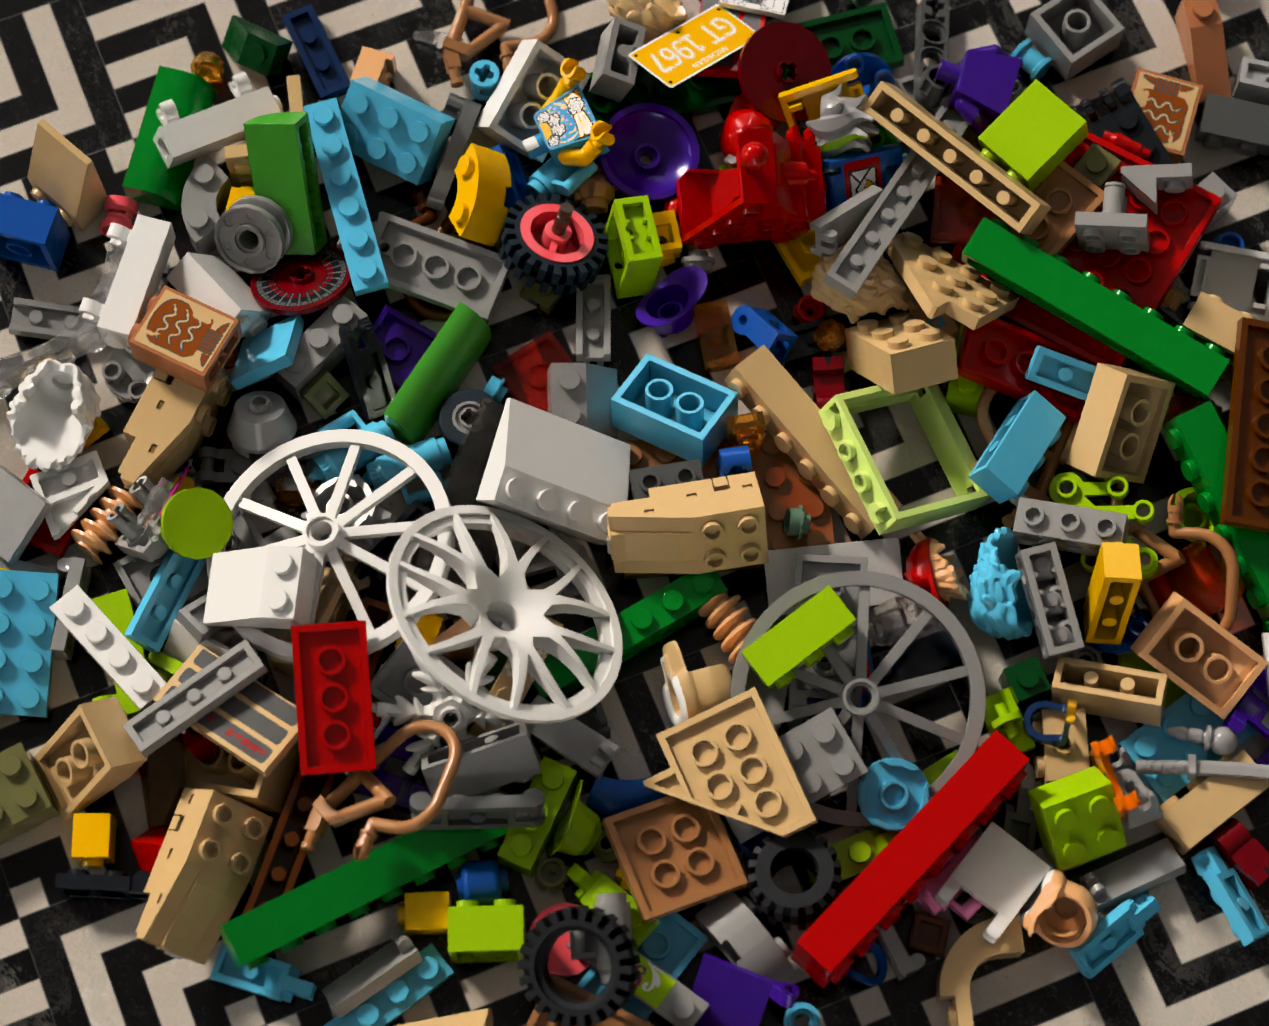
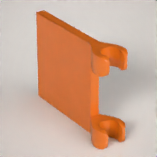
M1113 735L1102 741L1090 743L1092 750L1089 753L1090 767L1096 766L1112 783L1115 794L1113 801L1122 822L1130 811L1142 804L1136 790L1125 796L1122 792L1108 758L1110 754L1118 750Z

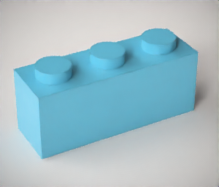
M1036 390L1018 399L968 478L999 504L1011 498L1018 499L1028 489L1029 482L1027 480L1031 473L1036 472L1044 463L1046 457L1043 454L1046 449L1051 447L1061 436L1062 432L1059 429L1067 417Z

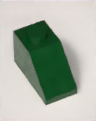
M232 15L222 47L238 64L269 77L283 73L293 42L236 15Z

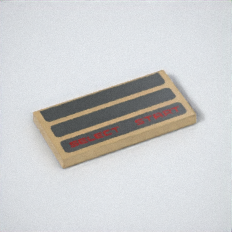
M200 644L153 698L154 702L218 659L219 656ZM256 680L190 726V728L266 778L298 741L296 706Z

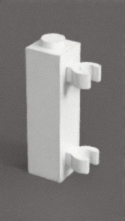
M242 72L232 76L233 81L228 83L231 92L236 98L180 119L172 99L159 103L160 109L156 110V114L163 126L158 127L153 140L167 169L222 149L224 146L245 140L243 123L258 116L283 112L280 99L272 94L269 86L253 91L247 74Z
M140 214L137 215L132 230L117 223L110 224L106 235L111 238L110 245L125 248L108 297L105 304L83 297L79 312L83 313L82 319L98 322L97 329L102 340L107 345L118 349H123L125 346L130 347L128 342L129 333L136 323H141L146 315L147 305L152 296L157 292L176 239L172 223Z

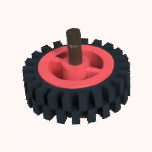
M538 193L536 200L532 195H528L525 197L524 202L518 200L515 202L514 207L509 209L500 232L498 248L501 249L499 256L501 260L506 259L505 268L508 271L516 268L513 277L518 281L526 276L525 286L531 289L535 282L541 284L539 292L547 293L549 286L553 287L554 295H561L564 287L568 295L574 294L577 287L580 291L586 289L588 283L592 284L596 276H598L608 252L609 245H606L608 235L603 234L605 229L603 223L595 224L598 216L594 212L584 215L587 206L580 203L577 209L574 208L572 205L574 199L567 197L566 201L561 203L559 202L560 194L553 193L550 201L547 200L546 193Z

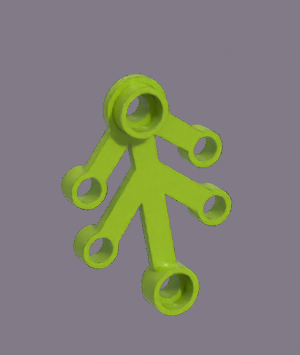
M1064 472L1055 476L1049 486L1051 499L1055 503L1123 513L1128 515V521L1136 520L1141 524L1151 522L1155 516L1154 506L1148 500H1139L1134 505L1095 506L1086 498L1110 496L1115 500L1124 499L1129 493V486L1127 480L1121 476H1114L1108 482H1083L1077 474ZM1116 483H1121L1125 486L1124 490L1120 493L1113 492L1111 487ZM1065 484H1071L1074 487L1072 492L1068 494L1062 493L1060 489ZM1141 507H1147L1150 509V513L1145 517H1141L1137 514V510ZM1127 537V544H1136ZM1139 547L1140 556L1146 555L1151 559L1148 565L1141 566L1142 578H1150L1158 571V556L1154 550L1148 547ZM1082 554L1081 564L1083 569L1088 573H1093L1095 566H1088L1085 563L1086 559L1091 555Z

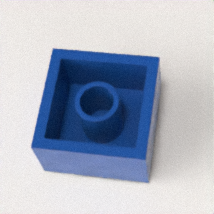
M6 191L4 194L0 193V257L58 272L71 238L59 208L47 200L40 199L34 202L26 200L21 195L11 191Z

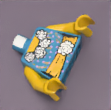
M566 58L561 63L560 73L563 77L559 80L553 93L542 108L533 116L541 133L522 141L530 159L549 151L557 167H587L597 156L610 152L608 146L613 145L615 142L614 135L608 133L612 129V125L600 120L596 122L580 86H576L574 81L580 82L586 77L585 69L578 67V60Z

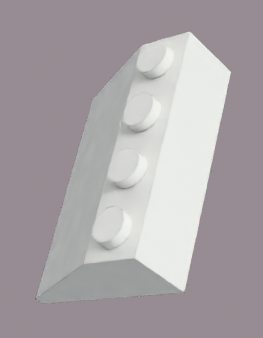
M507 398L476 500L593 544L607 545L608 519L606 508L611 507V503L628 501L631 445L518 400Z

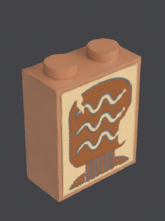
M1138 67L1130 89L1173 163L1179 164L1185 154L1203 85Z
M164 285L160 293L152 296L146 308V315L141 323H136L132 327L128 336V342L133 358L208 393L241 340L242 330L239 319Z

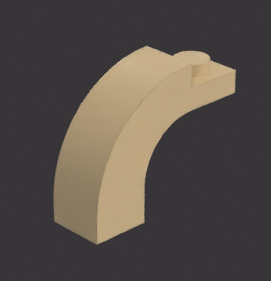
M1020 914L1013 918L994 944H990L982 937L983 932L994 919L991 918L967 930L954 943L945 956L936 981V1002L951 1001V1006H946L948 1026H974L970 982L974 971L980 965L996 959L1017 958L1025 952Z

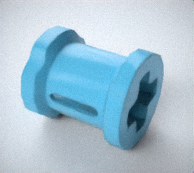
M1027 38L1016 47L1011 56L1022 59L1023 66L1021 68L1030 75V81L1033 82L1035 79L1039 81L1051 68L1054 60L1050 56L1045 58L1032 46L1033 42Z
M490 60L477 61L472 65L469 72L471 92L474 94L475 99L481 102H488L499 82V69Z

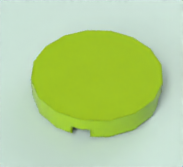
M202 487L183 489L171 496L162 509L161 536L168 548L181 557L194 560L210 558L213 556V553L222 551L230 540L233 529L232 512L225 499L213 490Z

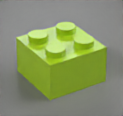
M1096 766L1028 790L1043 852L1058 870L1069 869L1127 846L1120 814L1113 801L1115 794L1112 783Z
M497 899L494 900V905L479 906V901L460 900L456 902V906L448 907V953L452 963L516 962L523 960L524 954L519 953L521 945L526 944V917L523 904L516 905V900Z

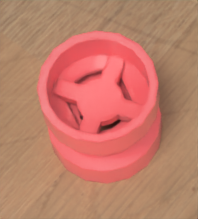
M122 195L107 196L103 207L106 214L100 221L99 232L106 236L111 223H117L132 230L134 226L132 220L138 213V202Z

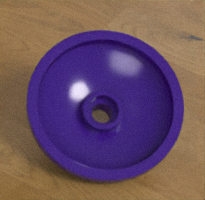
M639 103L620 110L607 122L612 125V129L608 133L614 135L615 142L613 145L608 146L610 152L598 156L599 163L610 184L625 196L648 195L649 202L667 200L677 195L676 181L683 173L690 168H698L700 148L697 136L688 121L673 109L660 104ZM643 156L648 157L651 160V164H643L640 158Z

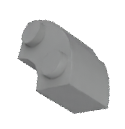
M208 154L190 173L183 189L181 201L183 221L192 245L198 254L208 255L217 248L214 239L215 225L223 214L232 187L229 177Z
M734 892L722 895L694 915L709 937V940L719 949L729 963L782 982L795 971L787 959L791 955V951L780 937L772 938L756 918V907L747 896L744 895L739 898Z

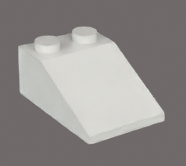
M264 546L213 553L203 624L206 626L291 629L293 625L309 624L318 559L304 547Z

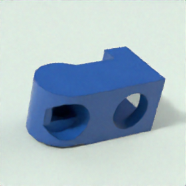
M741 305L733 313L732 327L734 331L739 335L747 336L758 348L765 345L780 364L783 365L798 336L765 308Z
M748 445L719 449V457L715 458L718 477L726 476L727 479L729 475L753 472Z

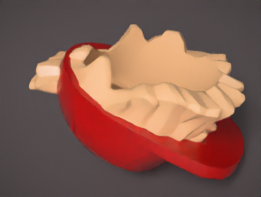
M921 531L917 534L911 533L909 536L916 545L911 549L906 558L905 579L932 594L949 610L948 601L950 599L967 601V595L970 591L960 582L964 576L963 570L952 565L955 556L940 555L939 552L945 549V544L939 543L932 537H926Z

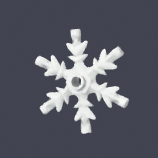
M490 652L487 654L479 687L494 680L493 676L486 675L498 660ZM413 654L412 656L421 671L412 672V676L427 685L420 688V690L432 693V702L423 706L414 697L413 704H411L402 696L396 695L395 700L397 704L377 702L376 717H396L393 722L394 726H399L412 719V722L419 721L422 718L439 721L450 726L457 733L460 741L474 737V735L467 734V726L475 721L478 722L483 730L486 729V723L494 729L503 727L502 723L513 724L519 722L490 714L479 708H473L468 702L452 692H448L421 665ZM470 661L466 663L464 681L468 683L472 667ZM447 713L456 714L454 717L451 718L444 717ZM432 733L416 734L422 740L414 742L405 748L406 751L414 753L403 765V770L414 776L421 766L420 755L433 751L435 747L437 749L442 748L440 735Z

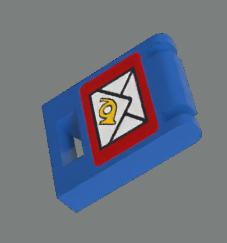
M889 144L871 148V151L868 153L862 150L823 159V168H838V172L833 171L823 174V179L827 183L825 196L826 213L871 185L878 186L884 190L886 187L885 167L890 166V176L892 179L903 162L902 147L897 144Z

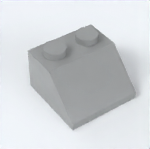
M551 363L547 370L548 413L618 439V429L612 427L611 398L617 392V369L590 363Z

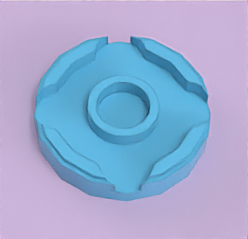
M884 758L872 763L868 767L869 772L860 777L857 784L856 800L861 813L872 825L885 831H901L930 800V786L925 775L915 764L902 758Z

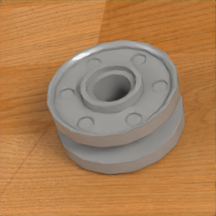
M251 195L243 196L233 202L229 209L221 215L215 225L214 239L219 253L227 263L239 271L256 274L264 273L276 266L292 245L294 231L290 218L281 206L269 198Z

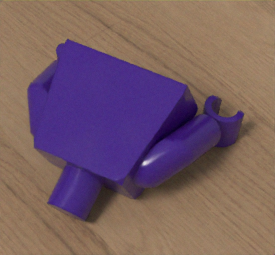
M996 44L967 50L959 65L942 59L935 79L953 85L948 102L951 106L955 107L956 111L979 137L1008 107L1015 82L1022 78L1018 72L1019 68L1023 66V61L1020 58L1010 56Z

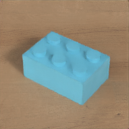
M367 76L351 80L340 109L353 155L417 186L432 180L455 118Z
M646 353L611 398L612 427L688 461L700 459L701 467H703L738 420V392Z

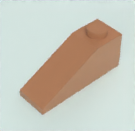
M1181 0L1174 19L1191 82L1203 85L1198 106H1202L1208 93L1232 98L1223 23L1217 1Z

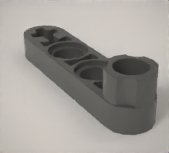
M921 0L916 9L913 95L917 103L926 108L937 107L951 84L935 79L941 60L948 61L950 7L947 0ZM932 7L934 12L937 13L934 19H930L932 16ZM924 32H934L940 41L933 42L929 40ZM931 58L934 61H936L937 64H933L931 68H929L928 66H926L923 59Z
M451 92L443 113L455 118L453 124L455 128L425 204L426 207L439 212L442 211L455 177L454 170L465 151L482 106Z

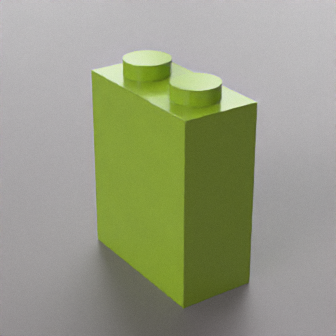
M1035 79L978 137L981 153L999 165L1030 191H1033L1089 135L1085 119Z

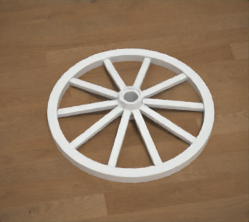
M356 429L315 432L278 446L254 462L237 479L224 497L232 512L233 522L239 510H243L303 534L266 546L304 547L318 559L309 624H314L326 561L331 562L357 620H366L368 655L401 637V634L393 618L377 629H374L341 556L345 553L386 575L388 562L348 540L402 535L414 521L348 526L417 476L428 489L434 502L435 510L451 506L445 489L435 472L416 452L388 436ZM349 448L326 513H321L298 458L329 449ZM362 449L384 454L407 467L338 517ZM288 464L310 518L305 522L247 498L267 477ZM454 530L439 534L437 541L455 549ZM331 534L326 540L320 541L324 535ZM226 545L220 552H225ZM435 555L429 572L447 579L451 567ZM213 556L206 558L208 580L210 579ZM406 577V586L417 592L408 603L409 608L438 597L437 594L425 586ZM418 616V617L413 618L415 624H416L423 616ZM233 627L240 636L257 649L273 657L293 662L292 643L276 639L258 628Z

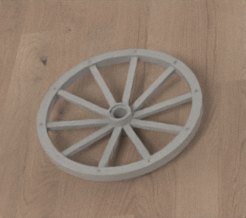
M844 571L819 576L794 587L779 597L753 624L742 643L733 669L731 698L746 691L750 666L743 658L741 651L764 635L785 611L792 606L797 610L804 604V599L819 593L828 585L832 589L858 586L855 677L852 676L832 644L823 649V652L842 680L843 685L798 668L793 673L796 676L795 679L834 693L838 697L771 714V720L776 725L819 714L830 707H833L834 710L841 708L842 710L837 716L843 726L852 717L851 740L860 756L862 752L864 718H866L890 758L904 759L876 711L960 745L948 767L930 785L931 799L974 754L982 733L986 711V690L981 663L974 644L956 616L942 602L919 586L895 576L871 571ZM871 587L896 593L911 600L924 610L869 678H867ZM933 616L951 637L959 651L964 666L878 687V683ZM967 676L969 713L964 734L956 732L882 701L881 698ZM855 687L865 689L869 695L868 704L864 708L855 707L850 701V693ZM860 777L847 784L845 811L832 809L817 803L811 804L817 820L843 826H874L861 812H857V784Z

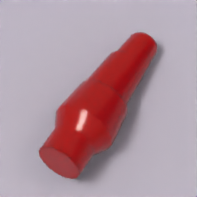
M1105 130L1102 139L1138 157L1149 159L1152 154L1151 150L1120 132L1113 133Z

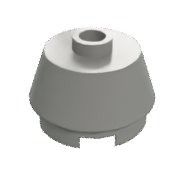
M254 391L241 396L234 405L227 426V435L232 442L234 450L246 458H250V453L267 454L278 446L291 441L297 431V422L284 399L270 391Z

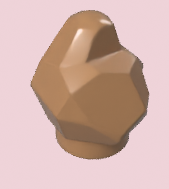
M596 164L598 170L574 191V199L577 203L587 206L585 214L594 212L596 215H601L608 212V205L615 198V188L605 177L600 164Z

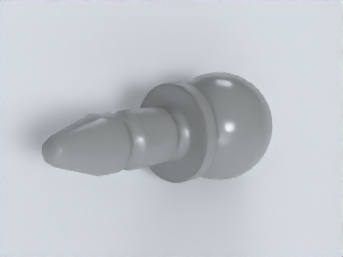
M1207 725L1205 731L1192 727L1188 728L1187 726H1174L1167 729L1169 735L1182 741L1188 740V742L1203 743V750L1207 751L1211 748L1214 753L1221 756L1232 754L1238 747V736L1229 727L1213 729L1212 726Z

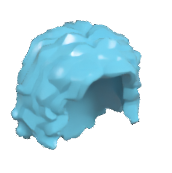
M996 527L994 533L988 536L987 541L980 543L977 564L973 567L974 572L969 575L971 588L967 599L969 601L970 619L979 630L998 639L1004 637L1006 640H1017L1018 638L1029 637L1034 625L1021 581L1023 572L1018 570L1015 559L1018 544L1011 529L1008 527H1001V529Z

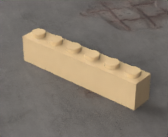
M881 81L861 108L1019 233L1032 235L1052 208L895 85Z
M762 345L735 366L724 381L729 389L738 392V400H741L750 410L754 421L769 432L774 438L778 449L783 453H787L797 465L799 473L805 479L810 480L818 489L823 501L828 506L833 507L843 518L846 528L863 540L875 527L869 519L868 512L858 492L855 490L842 460L838 456L827 429L822 423L818 413L820 409L768 348ZM889 490L897 508L899 509L902 506L901 502Z

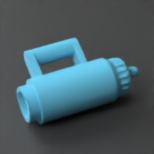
M551 157L529 177V183L525 188L528 194L532 195L535 200L538 193H546L548 201H550L553 193L570 196L598 170V167L594 160L587 167H557Z
M353 409L317 430V432L348 429L355 425L358 430L375 432L396 440L391 428L385 421L381 420L377 423L372 421L366 425ZM349 448L321 451L320 455L312 461L313 471L307 476V480L309 482L321 480L322 483H325L332 478L339 477ZM362 449L354 473L383 454Z
M433 436L408 445L407 447L423 458L435 472L447 494L439 471L445 470V465L451 464L453 461L444 437L435 439ZM383 454L365 465L367 471L360 478L368 485L373 486L374 489H377L407 467ZM418 476L412 479L410 482L419 479ZM405 485L400 488L407 508L417 499L422 503L432 501L427 488L408 494Z

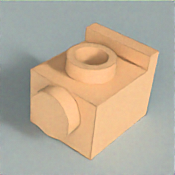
M362 46L350 78V83L353 79L367 76L390 87L392 75L395 76L397 72L395 55Z

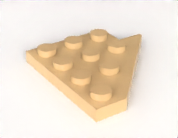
M902 232L894 237L885 250L922 310L930 319L946 314L970 329L976 330L1015 309L1020 298L1010 292L1009 288L997 281H990L981 276V272L967 264L962 265L953 260L949 252L940 248L933 249L924 244L923 239L917 234Z
M756 687L656 734L670 768L642 781L648 789L783 838L818 823L817 817Z

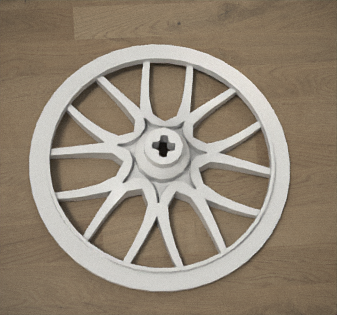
M455 505L437 509L417 519L403 532L395 544L389 558L386 573L388 602L394 622L403 640L421 665L453 694L481 710L508 720L547 724L570 720L588 712L599 704L611 690L618 677L623 653L622 632L617 613L605 587L583 558L555 534L537 523L505 510L488 506ZM467 529L486 530L493 533L500 559L499 577L486 566ZM454 530L461 553L431 538ZM509 537L531 547L519 562ZM422 547L441 558L456 571L467 585V589L410 565L415 551ZM538 552L553 562L565 574L564 577L544 590L527 589L525 572L531 560ZM406 577L417 581L441 598L409 608ZM572 582L585 602L558 594ZM434 613H449L461 616L471 626V630L428 646L413 618ZM564 613L592 617L596 626L598 641L554 625L544 616ZM475 646L469 683L451 671L436 655ZM535 648H540L559 659L577 677L584 689L575 696L566 699ZM573 649L598 654V662L593 677L590 676L585 665ZM499 650L509 659L513 680L510 701L492 696L478 689L488 651L494 652ZM527 672L545 690L554 702L553 704L531 705L520 703Z

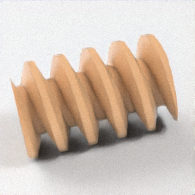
M110 486L107 490L110 498L104 496L99 498L98 503L102 510L96 507H92L89 510L93 520L81 519L80 525L84 531L78 529L71 531V536L78 548L100 565H103V562L98 554L102 552L111 556L113 552L107 543L109 541L115 543L119 538L117 535L118 529L106 520L109 512H112L114 515L117 514L112 509L117 504L123 503L137 517L135 510L139 509L142 511L145 508V505L130 492L115 486Z
M724 593L710 599L701 607L698 614L702 618L708 617L705 622L708 629H716L713 637L716 641H723L721 650L724 653L732 652L728 660L734 665L745 637L757 620L755 618L743 619L749 608L747 606L738 609L735 607L742 598L739 594L729 597Z

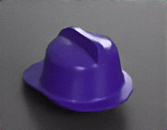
M684 266L674 270L638 303L636 308L637 319L641 324L653 327L657 335L662 338L687 329L694 318V306L700 301L707 290V274L702 268L696 266Z

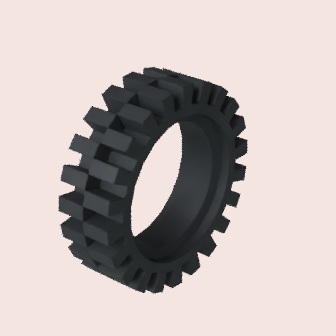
M580 905L550 913L535 924L537 926L535 929L529 930L525 937L528 939V942L521 945L519 953L524 954V958L518 961V970H524V976L519 978L521 986L527 985L529 992L524 995L528 1001L535 1000L538 1005L534 1009L539 1014L544 1012L549 1014L547 1020L553 1023L561 1021L562 1026L595 1025L617 1014V1011L624 1008L629 1002L627 1000L628 997L635 993L637 987L633 985L640 978V971L636 970V964L641 962L640 954L635 955L633 947L637 946L634 938L629 940L626 933L630 930L625 924L621 926L617 924L618 918L613 914H604V909ZM569 931H582L596 937L605 946L610 957L611 977L608 985L598 997L590 1001H577L563 995L554 986L549 975L548 956L556 940Z

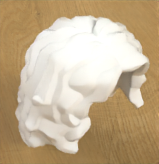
M48 358L37 366L33 374L26 376L25 380L19 384V393L9 403V407L12 409L6 414L12 429L10 435L16 442L15 450L20 453L26 466L33 470L39 467L43 472H48L51 468L59 471L62 469V465L70 464L77 454H81L83 446L86 445V440L94 429L95 417L101 416L99 408L101 397L95 392V386L89 377L80 370L79 366L72 363L62 364L57 360Z

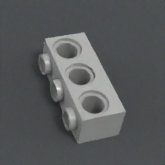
M1019 497L1012 531L1018 544L1039 546L1056 541L1057 549L1060 551L1098 557L1102 542H1127L1129 521L1128 515L1123 513Z
M1056 541L1020 550L1015 555L1018 570L1023 572L1021 581L1043 660L1081 650L1085 646Z

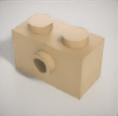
M1076 708L1074 724H1070L1068 740L1064 746L1058 747L1038 743L1039 756L1034 758L1035 777L1041 778L1042 785L1090 767L1085 708ZM1042 709L1036 718L1037 721H1032V727L1035 731L1044 735H1061L1064 728L1065 712Z

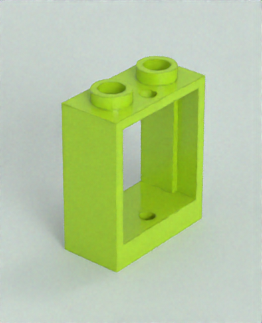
M648 195L614 199L604 234L608 235L606 245L609 246L606 255L617 299L647 295L652 291L663 259ZM615 264H621L622 268H616Z

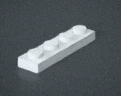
M78 585L49 607L54 616L141 712L155 703L153 698L164 687L166 682Z

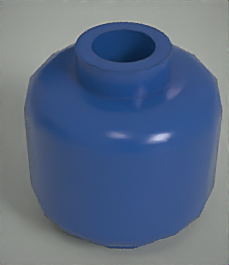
M493 858L465 862L461 865L460 872L455 873L458 901L477 900L479 901V906L494 905V900L503 899V892L510 891L507 869L499 870L498 863Z

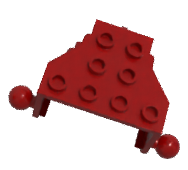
M797 125L787 130V140L773 130L746 128L735 139L737 168L726 170L690 168L684 172L676 181L677 197L668 199L663 207V211L675 210L677 224L680 225L682 244L694 245L695 249L705 250L719 245L756 240L786 243L811 230L810 223L826 213L825 196L827 183L824 181L822 174L820 146H815L816 135L807 128L803 131L804 139L801 138Z

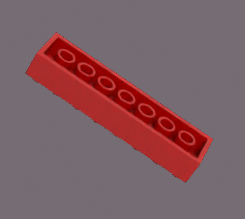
M995 730L796 941L791 959L823 989L831 981L837 985L850 971V966L855 961L853 957L857 954L862 958L876 943L875 939L880 934L878 930L882 927L887 931L901 916V911L905 908L903 903L907 901L912 905L924 892L925 886L930 881L928 878L930 874L936 879L949 865V860L955 854L953 850L956 849L961 852L974 838L973 834L980 827L978 823L985 826L996 815L999 806L1004 801L1002 797L1009 801L1021 788L1022 782L1028 776L1024 770L1030 759L999 731Z

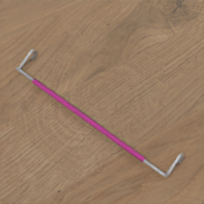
M193 459L188 460V466H186L165 504L175 494L186 473L189 476L196 475L192 465ZM190 466L194 471L193 474H190L188 471ZM162 509L158 514V517L154 524L150 525V528L156 537L155 540H152L149 536L148 538L151 542H156L159 540L157 534L153 529V526H155L159 518H161Z

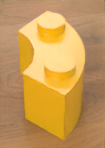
M471 143L465 154L460 157L454 170L457 177V195L449 219L460 237L493 247L501 234L500 232L509 208L504 207L506 187L511 188L510 167L503 153Z

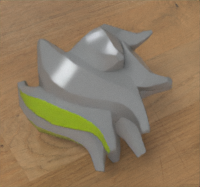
M842 83L839 84L836 90L822 96L820 119L806 122V126L816 135L815 142L817 144L815 146H820L821 158L823 159L843 155L855 148H860L868 153L871 151L869 147H872L873 144L869 140L867 133L879 135L880 129L873 126L874 124L872 123L874 118L861 111V108L868 99L867 95L863 94L858 98L841 97Z

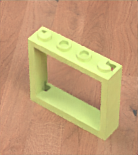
M938 384L898 395H893L878 385L834 395L819 410L818 413L822 423L827 429L838 456L842 460L853 486L868 512L869 519L879 536L975 510L990 497L968 478L977 460ZM909 401L957 497L899 512L851 414Z

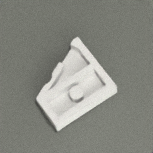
M97 450L76 457L70 464L62 465V469L59 471L51 468L48 472L40 471L29 476L34 490L53 504L45 519L54 540L61 538L111 486Z

